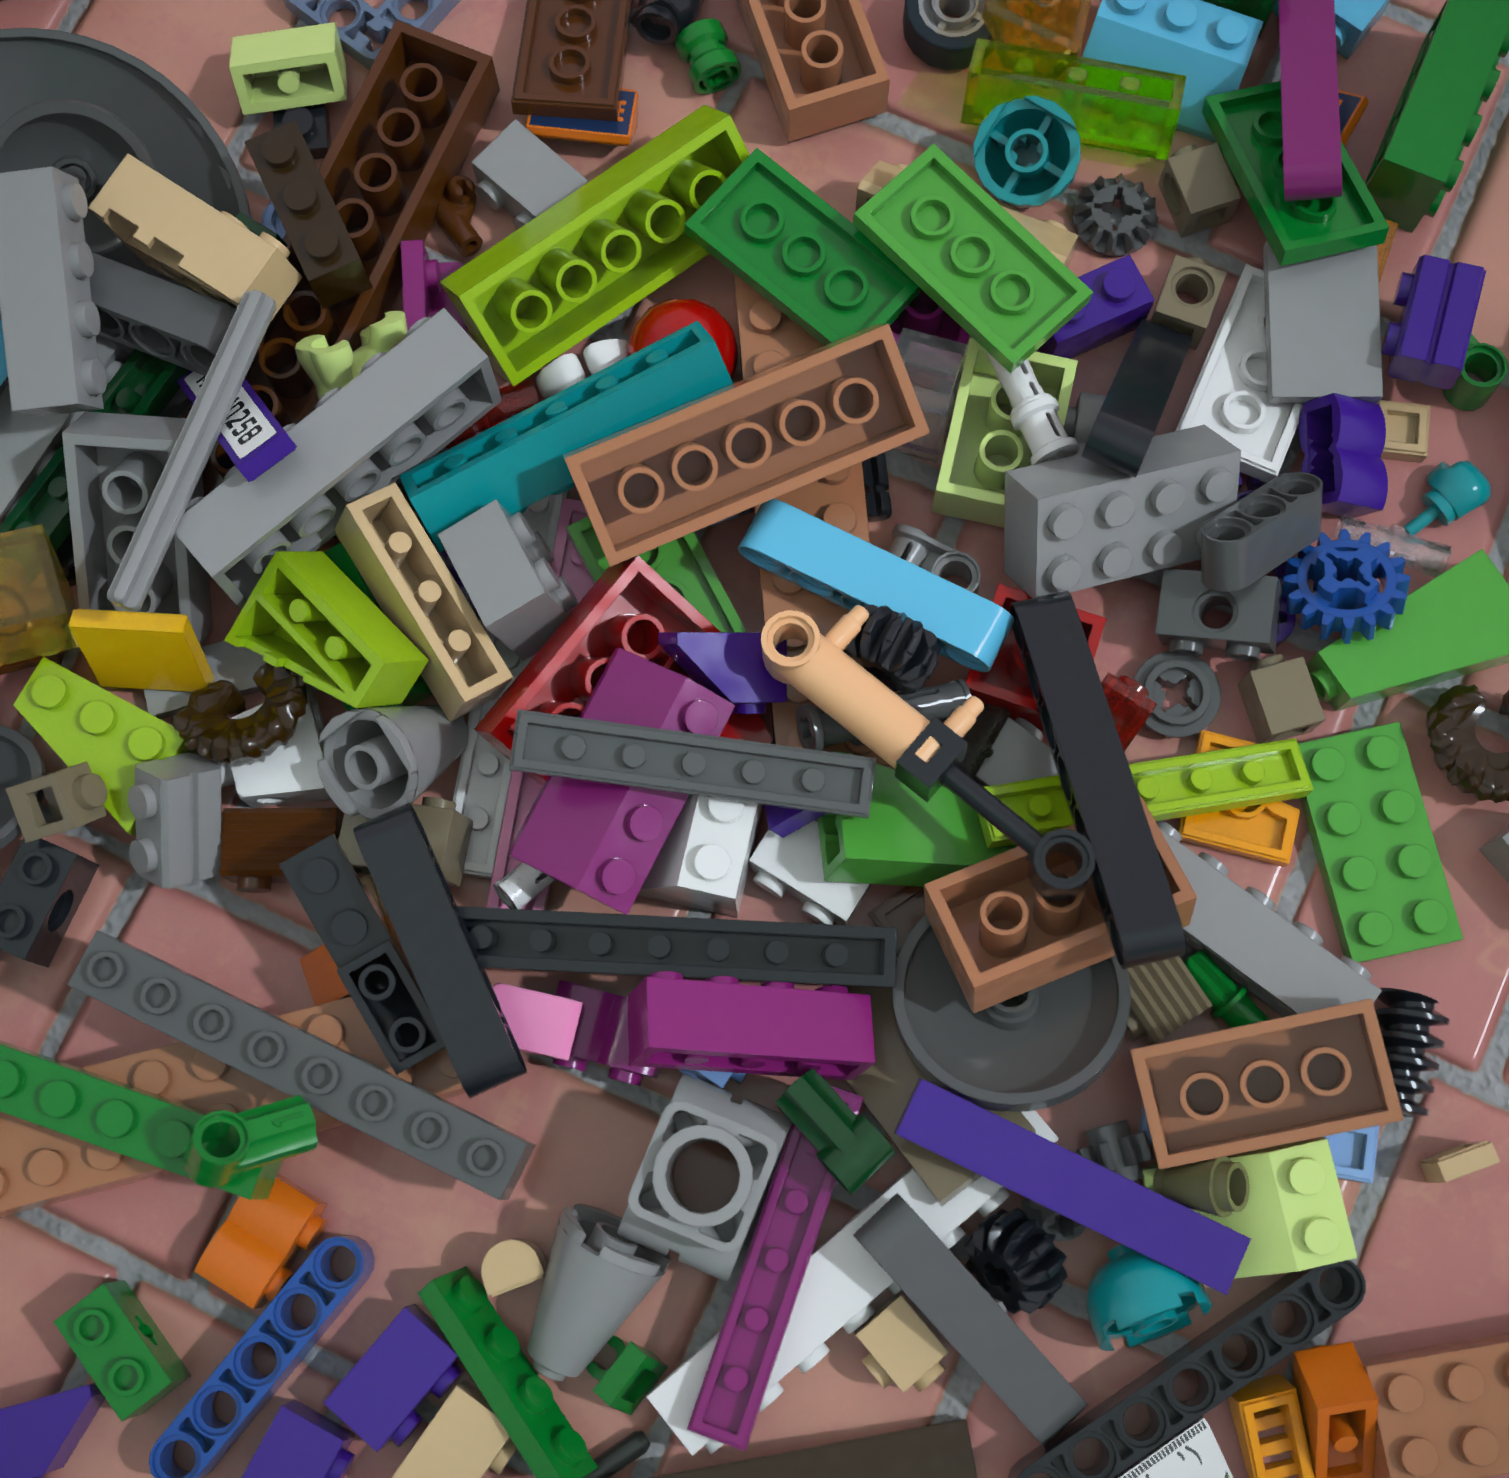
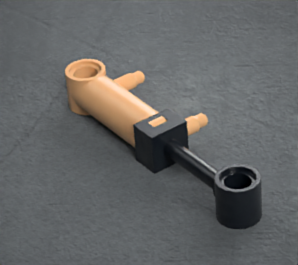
M855 605L848 614H844L825 636L819 632L818 626L813 619L800 611L787 610L779 612L766 622L761 635L762 655L766 670L774 679L785 684H791L895 769V777L926 803L943 785L1029 854L1026 858L1029 862L1028 875L1032 886L1040 895L1049 900L1064 901L1074 898L1084 889L1095 868L1096 858L1092 844L1084 835L1069 829H1058L1048 832L1045 836L1042 835L958 767L965 759L968 742L962 737L975 724L977 716L984 709V704L980 699L970 696L963 705L958 706L944 723L936 717L930 722L843 652L847 645L861 631V626L869 618L868 611L861 605ZM790 638L799 639L807 646L803 653L795 657H785L779 654L776 648L783 640ZM1054 853H1064L1070 856L1076 864L1077 874L1069 878H1059L1053 875L1047 868L1046 857Z

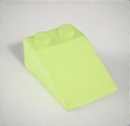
M1324 1136L1227 1156L1232 1162H1239L1246 1169L1249 1179V1197L1245 1208L1241 1212H1232L1226 1218L1193 1210L1251 1238L1234 1279L1298 1272L1357 1258L1328 1139ZM1158 1164L1142 1168L1145 1176L1142 1178L1143 1185L1154 1191L1153 1178Z

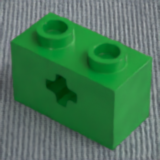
M125 1280L101 1284L54 1321L60 1333L121 1421L144 1414L191 1377L185 1365Z

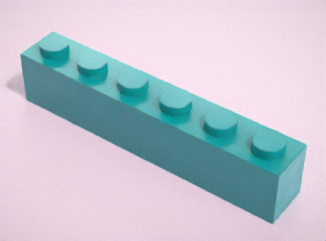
M697 320L404 472L399 477L412 505L437 549L441 552L445 548L438 536L439 533L496 499L511 515L518 511L523 514L529 505L549 495L562 494L573 488L575 483L563 454L733 384L715 340Z

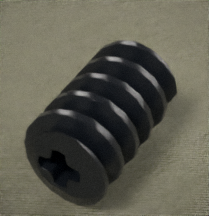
M1380 988L1382 992L1377 998L1389 1008H1378L1375 1012L1379 1026L1385 1029L1380 1031L1403 1117L1429 1116L1430 1110L1416 1102L1414 1097L1415 1094L1434 1093L1435 1087L1419 1076L1422 1071L1439 1070L1440 1064L1424 1055L1425 1049L1444 1048L1445 1042L1430 1033V1027L1449 1025L1450 1019L1435 1010V1005L1439 1004V1002L1431 997L1407 990Z

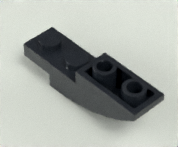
M332 834L278 864L336 963L338 975L395 1074L403 1072L444 1048L443 1041L406 956L367 886L362 884L335 835Z

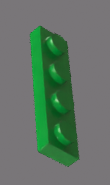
M467 1266L431 1280L418 1292V1295L536 1478H586L598 1468L587 1451L584 1439L572 1428L553 1399L550 1387L538 1376L521 1350L517 1337L506 1327L487 1298L485 1288L474 1278Z

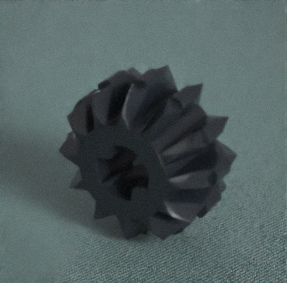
M864 605L863 607L869 613V618L861 626V631L847 645L843 652L893 692L900 691L904 694H914L917 689H922L927 678H931L938 664L936 660L941 648L937 643L936 636L933 632L924 629L922 622L907 617L905 612H895L888 606Z
M1018 1207L1010 1212L1000 1209L997 1213L990 1214L979 1223V1228L971 1234L969 1241L964 1245L966 1253L970 1257L966 1267L969 1271L976 1274L978 1282L986 1289L990 1296L997 1303L1003 1302L1010 1313L1014 1315L1022 1310L1031 1314L1037 1308H1043L1054 1297L1053 1295L1061 1289L1062 1283L1068 1277L1063 1266L1067 1256L1063 1251L1055 1247L1053 1241L1056 1235L1047 1234L1042 1229L1038 1217L1029 1220L1024 1211Z

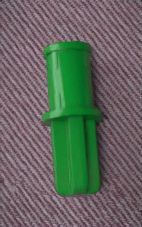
M1196 950L1183 960V963L1213 1005L1211 1006L1213 1009L1210 1015L1214 1019L1220 1017L1230 1028L1270 1019L1246 994L1248 988L1245 984L1242 983L1237 986L1205 951Z

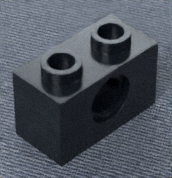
M23 838L0 883V950L25 961L49 967L99 865L44 839L25 843Z

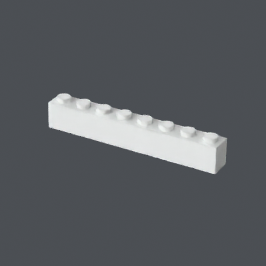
M1035 1110L1022 1112L1035 1128L1037 1135L1053 1143L1059 1140ZM911 1167L816 1248L808 1264L759 1413L782 1394L784 1389L779 1384V1381L796 1366L804 1374L829 1353L830 1349L824 1342L836 1331L843 1327L848 1334H851L876 1312L870 1304L873 1299L887 1287L893 1295L902 1290L853 1236L896 1193L908 1203L946 1247L950 1249L966 1234L959 1226L976 1210H978L983 1218L986 1217L1010 1196L1004 1186L981 1176L941 1207ZM720 1332L656 1385L647 1395V1399L692 1456L703 1446L712 1454L724 1444L687 1430Z

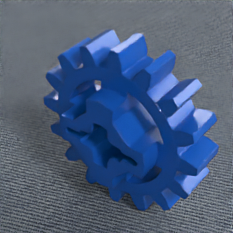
M1341 529L1339 539L1331 541L1322 532L1321 536L1317 539V546L1315 548L1309 545L1298 552V558H1289L1287 561L1282 596L1288 597L1286 611L1289 615L1301 613L1300 628L1303 630L1311 628L1315 624L1321 627L1320 639L1326 640L1333 631L1341 633L1344 644H1350L1353 632L1359 631L1368 641L1374 639L1376 624L1381 628L1390 630L1394 624L1395 614L1404 613L1410 584V575L1403 574L1404 558L1393 557L1389 559L1391 544L1384 542L1377 547L1370 545L1371 533L1365 532L1358 541L1350 540V534L1347 529ZM1309 579L1314 581L1313 590L1315 593H1312L1308 586ZM1379 581L1382 584L1383 593L1378 591Z

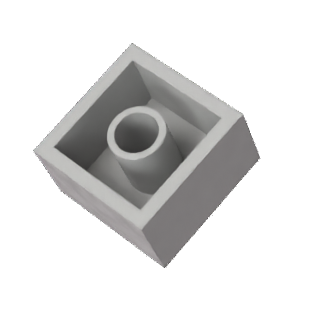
M497 499L438 534L485 628L523 661L542 648L572 612L571 609L577 606L578 601L568 583L562 576L557 578L549 563L554 560V556L538 531L533 533L528 522L519 511L511 515Z

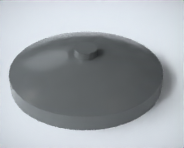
M926 914L909 933L896 961L895 987H892L894 1016L901 1041L909 1056L923 1074L938 1087L977 1106L1003 1112H1027L1044 1109L1073 1098L1088 1088L1103 1074L1116 1056L1126 1032L1131 1006L1128 970L1122 969L1116 956H1113L973 1014Z

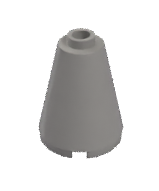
M439 705L350 709L333 717L321 731L318 743L324 741V758L317 761L318 773L327 794L341 811L351 817L359 814L365 818L373 819L409 802L412 805L464 752L468 744V728L462 716L449 722Z
M575 1204L572 1211L566 1206L559 1217L527 1346L529 1355L534 1359L533 1367L540 1374L555 1381H563L566 1376H580L665 1274L671 1262L669 1253L667 1256H664L617 1236L622 1220L621 1217L585 1204Z

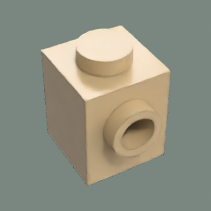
M899 1293L895 1294L867 1321L853 1331L870 1352L861 1361L884 1389L894 1381L903 1393L912 1385L920 1392L945 1370L940 1360L949 1352Z

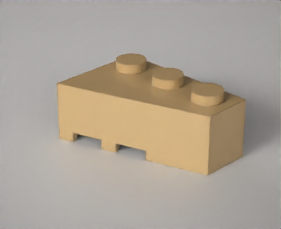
M128 153L88 207L147 267L187 289L227 303L236 309L245 292L252 290L263 292L276 302V310L271 321L302 279L299 272L287 260L290 251L276 238L265 232L257 236L233 215L225 211L220 212Z

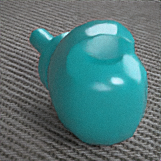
M1469 460L1459 461L1451 466L1441 462L1427 475L1431 490L1421 498L1427 509L1402 527V530L1409 538H1412L1435 519L1443 526H1448L1454 520H1458L1475 508L1484 505L1491 495V485L1488 479Z

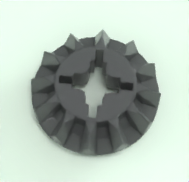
M1122 173L1116 178L1104 179L1100 175L1094 183L1087 188H1082L1073 209L1075 230L1080 239L1089 248L1098 253L1109 256H1123L1136 252L1146 245L1155 231L1159 218L1155 208L1156 197L1148 195L1144 190L1142 181L1135 184L1125 180ZM1116 199L1120 200L1119 204L1122 205V212L1129 215H1124L1121 222L1118 223L1116 230H1112L1113 222H1111V215L1103 211H1108Z
M1169 651L1156 654L1144 662L1137 671L1130 688L1133 712L1138 714L1145 723L1147 730L1165 735L1167 739L1192 737L1205 729L1215 718L1221 702L1219 681L1214 671L1206 662L1197 656L1176 654ZM1185 678L1190 682L1185 687L1186 691L1183 694V699L1188 703L1187 707L1177 703L1172 709L1168 708L1164 712L1161 708L1164 705L1163 701L1167 694L1161 689V686L1165 685L1172 689L1177 684H1181Z

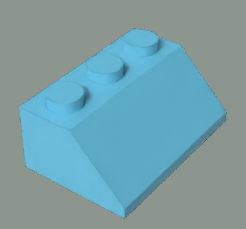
M1102 0L1070 93L1216 143L1202 115L1205 97L1238 90L1264 21L1202 0Z

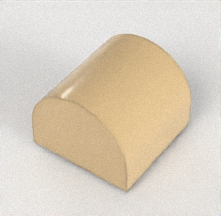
M520 1238L505 1240L494 1245L485 1255L481 1266L482 1281L487 1295H491L493 1298L544 1278L548 1263L540 1247L532 1241Z

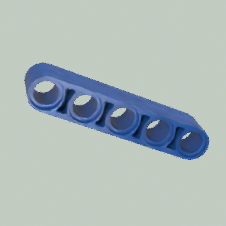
M335 1236L324 1240L314 1249L155 1442L149 1457V1467L154 1478H204L216 1467L370 1278L374 1270L375 1257L373 1249L367 1241L358 1236ZM340 1246L350 1249L356 1260L355 1270L347 1280L338 1278L333 1273L330 1265L334 1251ZM300 1294L311 1297L316 1306V1318L309 1327L299 1325L292 1315V1305ZM260 1342L270 1345L277 1357L276 1366L270 1375H264L254 1366L253 1352ZM220 1391H225L235 1400L237 1407L236 1415L231 1423H225L215 1415L213 1408L214 1399ZM179 1440L189 1443L195 1451L196 1461L191 1472L180 1469L175 1463L173 1456L174 1448Z

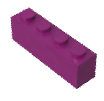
M660 971L646 976L627 996L629 1066L800 1077L814 1068L824 1079L853 1080L876 1063L871 997L866 994L849 993L848 988L844 986L828 985L815 990L795 989L792 982L769 981L760 986L739 984V979L732 976H715L705 981L685 980L683 975L678 972Z

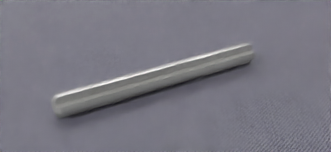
M252 290L243 294L110 585L107 599L123 609L138 611L142 607L275 313L276 302L263 292Z

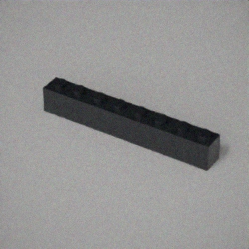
M458 906L484 968L643 976L660 971H674L681 973L684 978L708 979L715 976H732L746 981L895 987L897 928Z

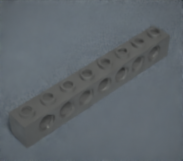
M97 930L67 984L291 1097L301 1094L303 1100L309 1102L311 1107L498 1200L510 1199L536 1144L158 957Z

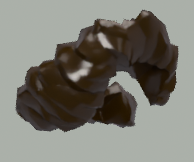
M265 663L255 672L253 680L266 699L263 705L252 715L242 719L227 717V713L240 714L246 711L245 701L232 682L219 680L206 688L192 692L187 707L180 710L174 716L172 723L174 729L179 732L180 738L185 740L186 748L188 750L195 749L200 756L209 761L216 760L220 764L230 765L236 761H242L248 765L255 761L264 762L266 756H271L280 745L287 746L296 731L299 717L306 714V704L308 703L306 685L308 683L302 681L303 676L285 667H274L269 663Z
M1476 685L1453 686L1440 694L1437 703L1427 712V736L1431 739L1430 747L1435 753L1434 761L1436 766L1440 770L1446 771L1449 782L1452 786L1455 785L1462 793H1473L1479 801L1492 800L1495 803L1509 801V751L1506 753L1490 752L1481 746L1475 735V724L1485 709L1486 699L1479 692V688ZM1509 690L1503 695L1499 714L1509 715Z

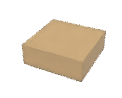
M1380 400L1376 404L1380 405L1386 424V439L1381 458L1422 463L1428 456L1431 406Z
M1484 1140L1464 1143L1424 1158L1419 1164L1427 1183H1446L1497 1164L1500 1160L1493 1143Z

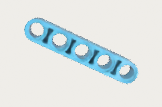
M771 499L760 505L737 548L739 553L751 563L849 611L855 605H861L862 607L864 605H875L877 607L888 606L898 613L905 612L907 617L922 622L924 629L934 633L937 643L941 648L940 655L979 672L990 671L1014 623V617L994 602L778 499Z

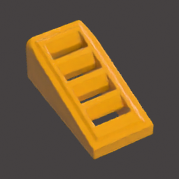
M1277 1374L1255 1379L1228 1397L1233 1423L1249 1478H1284L1296 1475L1297 1478H1315L1297 1391L1285 1377ZM1283 1426L1284 1433L1263 1438L1258 1437L1259 1431ZM1290 1451L1291 1458L1264 1464V1457Z

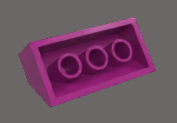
M616 647L579 718L719 737L735 705L688 677ZM548 776L507 854L597 902L627 915L689 795Z

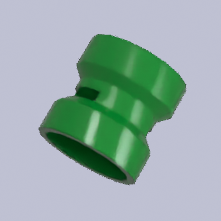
M708 18L696 21L685 27L675 40V47L680 59L690 65L688 71L689 79L694 90L699 94H714L726 89L739 78L742 72V67L736 54L726 47L728 36L718 19Z

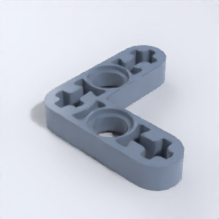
M315 0L283 1L286 8L308 26L329 23L331 15L340 9L354 11L356 17L351 24L345 27H337L342 49L370 70L381 48L373 51L369 38L364 35L367 29L370 38L381 45L384 44L395 20L432 33L460 0H415L422 1L428 5L426 13L417 19H408L401 15L404 5L414 0H385L377 10L363 0H320L318 6Z

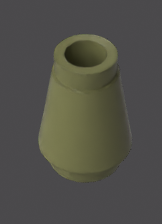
M1227 1156L1160 1170L1158 1167L1153 1178V1190L1189 1209L1226 1218L1232 1212H1241L1245 1208L1249 1197V1179L1246 1169L1241 1163L1232 1162Z

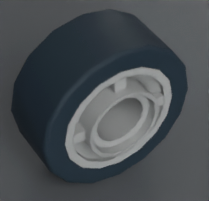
M905 0L903 14L904 38L913 54L927 65L944 70L966 69L981 62L995 47L1004 12L1003 1ZM955 14L960 16V18H950L945 15Z

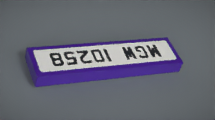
M190 371L177 380L192 404H194L206 376ZM244 379L217 440L238 470L250 482L296 450L297 446L247 380Z

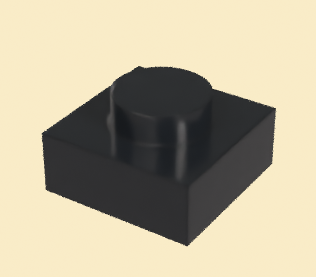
M326 103L273 111L274 129L296 120L313 159L325 158L331 146L329 110Z

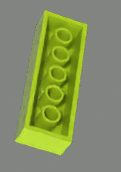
M703 105L440 281V284L478 346L489 357L493 370L514 387L710 254L685 234L684 224L750 154L730 114Z

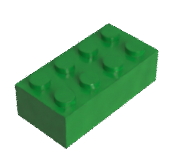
M1445 0L1427 32L1364 182L1388 224L1413 233L1424 215L1431 218L1434 217L1445 192L1450 193L1464 165V161L1460 160L1459 157L1464 146L1469 147L1480 126L1483 116L1477 113L1482 101L1487 102L1499 79L1501 71L1497 70L1496 67L1500 57L1504 58L1509 51V0Z

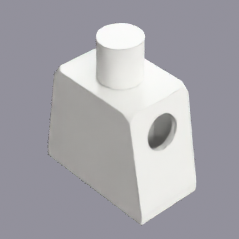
M307 687L308 703L306 704V714L299 717L296 731L287 746L280 745L271 756H266L264 762L255 761L251 765L242 761H236L232 765L220 764L216 760H212V762L221 766V788L235 784L239 798L250 807H267L331 799L319 776L317 764L318 760L324 758V741L318 742L321 731L325 727L318 699ZM260 704L235 717H232L231 719H242L255 713L263 704Z

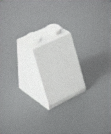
M689 795L638 895L738 918L749 871V859L753 854L763 805Z

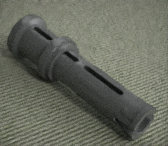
M956 679L930 687H922V689H917L914 694L896 693L930 722L934 717L939 720L948 718L958 706L963 705L971 696L970 689L963 679ZM811 703L798 706L796 725L803 748L823 751L824 747L851 742L855 746L865 745L819 707H814Z

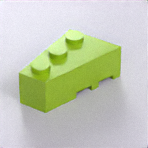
M276 551L224 640L235 647H246L264 656L263 661L274 667H285L303 676L302 681L355 708L402 704L429 661L323 551Z
M44 656L13 704L68 767L88 762L91 773L100 776L106 785L107 799L103 804L104 807L124 830L136 837V817L132 814L129 807L128 792L135 785V764L156 759L166 760V757L184 753L198 754L195 749L188 750L186 748L185 740L180 738L179 732L174 729V726Z

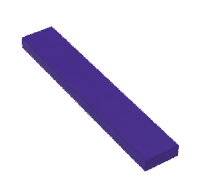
M922 1078L918 1079L894 1131L895 1134L1225 1295L1228 1294L1251 1241V1238Z

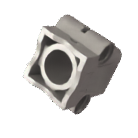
M684 1073L670 1104L666 1106L631 1187L628 1205L618 1228L617 1236L664 1256H667L670 1250L680 1254L678 1262L728 1283L792 1122L784 1114L746 1098L743 1099L741 1104L731 1100L733 1093ZM707 1141L721 1144L729 1149L737 1160L740 1173L738 1189L731 1201L718 1211L708 1213L693 1210L684 1204L675 1192L672 1178L675 1163L682 1152L693 1144Z

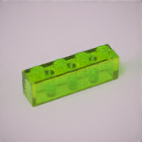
M977 38L968 71L960 123L980 126L982 121L996 106L1004 102L1009 103L1015 99H1024L1023 96L1036 95L1056 102L1072 117L1080 136V145L1088 148H1101L1133 154L1143 158L1150 157L1167 161L1181 111L1186 76Z

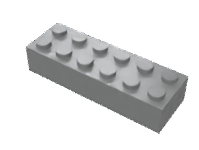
M445 308L432 318L424 317L418 320L408 330L405 339L389 352H380L371 357L362 367L361 374L346 386L330 390L320 398L315 410L297 424L292 423L283 427L296 444V450L254 481L248 482L238 468L233 466L225 475L222 484L208 495L199 496L189 501L175 535L239 609L242 610L276 551H316L336 535L334 530L345 505L395 482L398 485L402 482L399 475L428 461L502 402L489 357Z

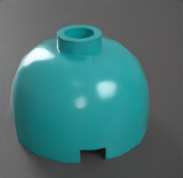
M1036 95L1023 96L1024 99H1015L1009 103L1004 102L996 106L980 124L973 143L975 169L984 188L998 201L1017 208L1040 207L1060 197L1074 181L1081 162L1080 136L1072 117L1056 102Z
M1123 1244L1107 1252L1110 1262L1095 1272L1088 1286L1086 1309L1098 1346L1104 1351H1115L1111 1339L1125 1337L1129 1348L1167 1336L1192 1324L1188 1311L1199 1305L1203 1315H1205L1212 1307L1203 1283Z

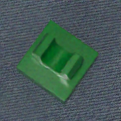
M613 1335L607 1343L616 1350V1361L608 1370L600 1364L591 1361L587 1366V1370L594 1379L599 1380L593 1391L609 1406L632 1415L667 1370L668 1366L651 1351L631 1341L628 1343Z

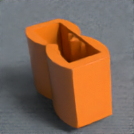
M278 1173L268 1199L250 1200L241 1196L238 1197L228 1218L202 1254L194 1272L250 1308L264 1307L268 1300L272 1302L295 1274L289 1267L301 1248L309 1251L320 1238L327 1225V1220L321 1217L327 1203Z

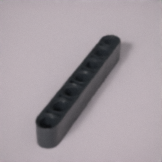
M1063 591L1011 603L1010 614L1014 617L1012 625L1014 637L1075 830L1084 835L1092 844L1096 856L1095 868L1090 877L1117 961L1122 969H1128L1184 956L1186 953V942L1181 919L1073 598L1069 591Z
M1346 1260L1298 1272H1289L1064 1428L1046 1447L1041 1444L1019 1459L1011 1468L1008 1478H1028L1035 1473H1046L1051 1478H1114L1356 1309L1363 1301L1366 1292V1282L1362 1271L1353 1262ZM1333 1267L1341 1276L1342 1289L1336 1298L1328 1301L1320 1290V1279L1327 1269ZM1287 1301L1293 1308L1295 1320L1293 1326L1287 1332L1278 1334L1271 1323V1313L1278 1303ZM1238 1334L1245 1341L1247 1354L1240 1365L1228 1367L1222 1357V1347L1229 1337ZM1192 1369L1198 1377V1390L1191 1399L1179 1401L1173 1392L1174 1378L1180 1371ZM1144 1403L1150 1412L1148 1427L1140 1434H1127L1123 1426L1125 1411L1133 1404ZM1085 1438L1098 1439L1101 1445L1099 1462L1089 1469L1077 1468L1073 1461L1075 1446L1080 1440Z

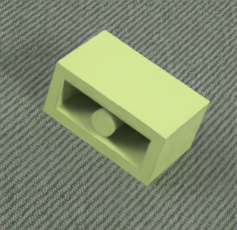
M336 22L232 37L229 69L243 115L347 100L348 69Z

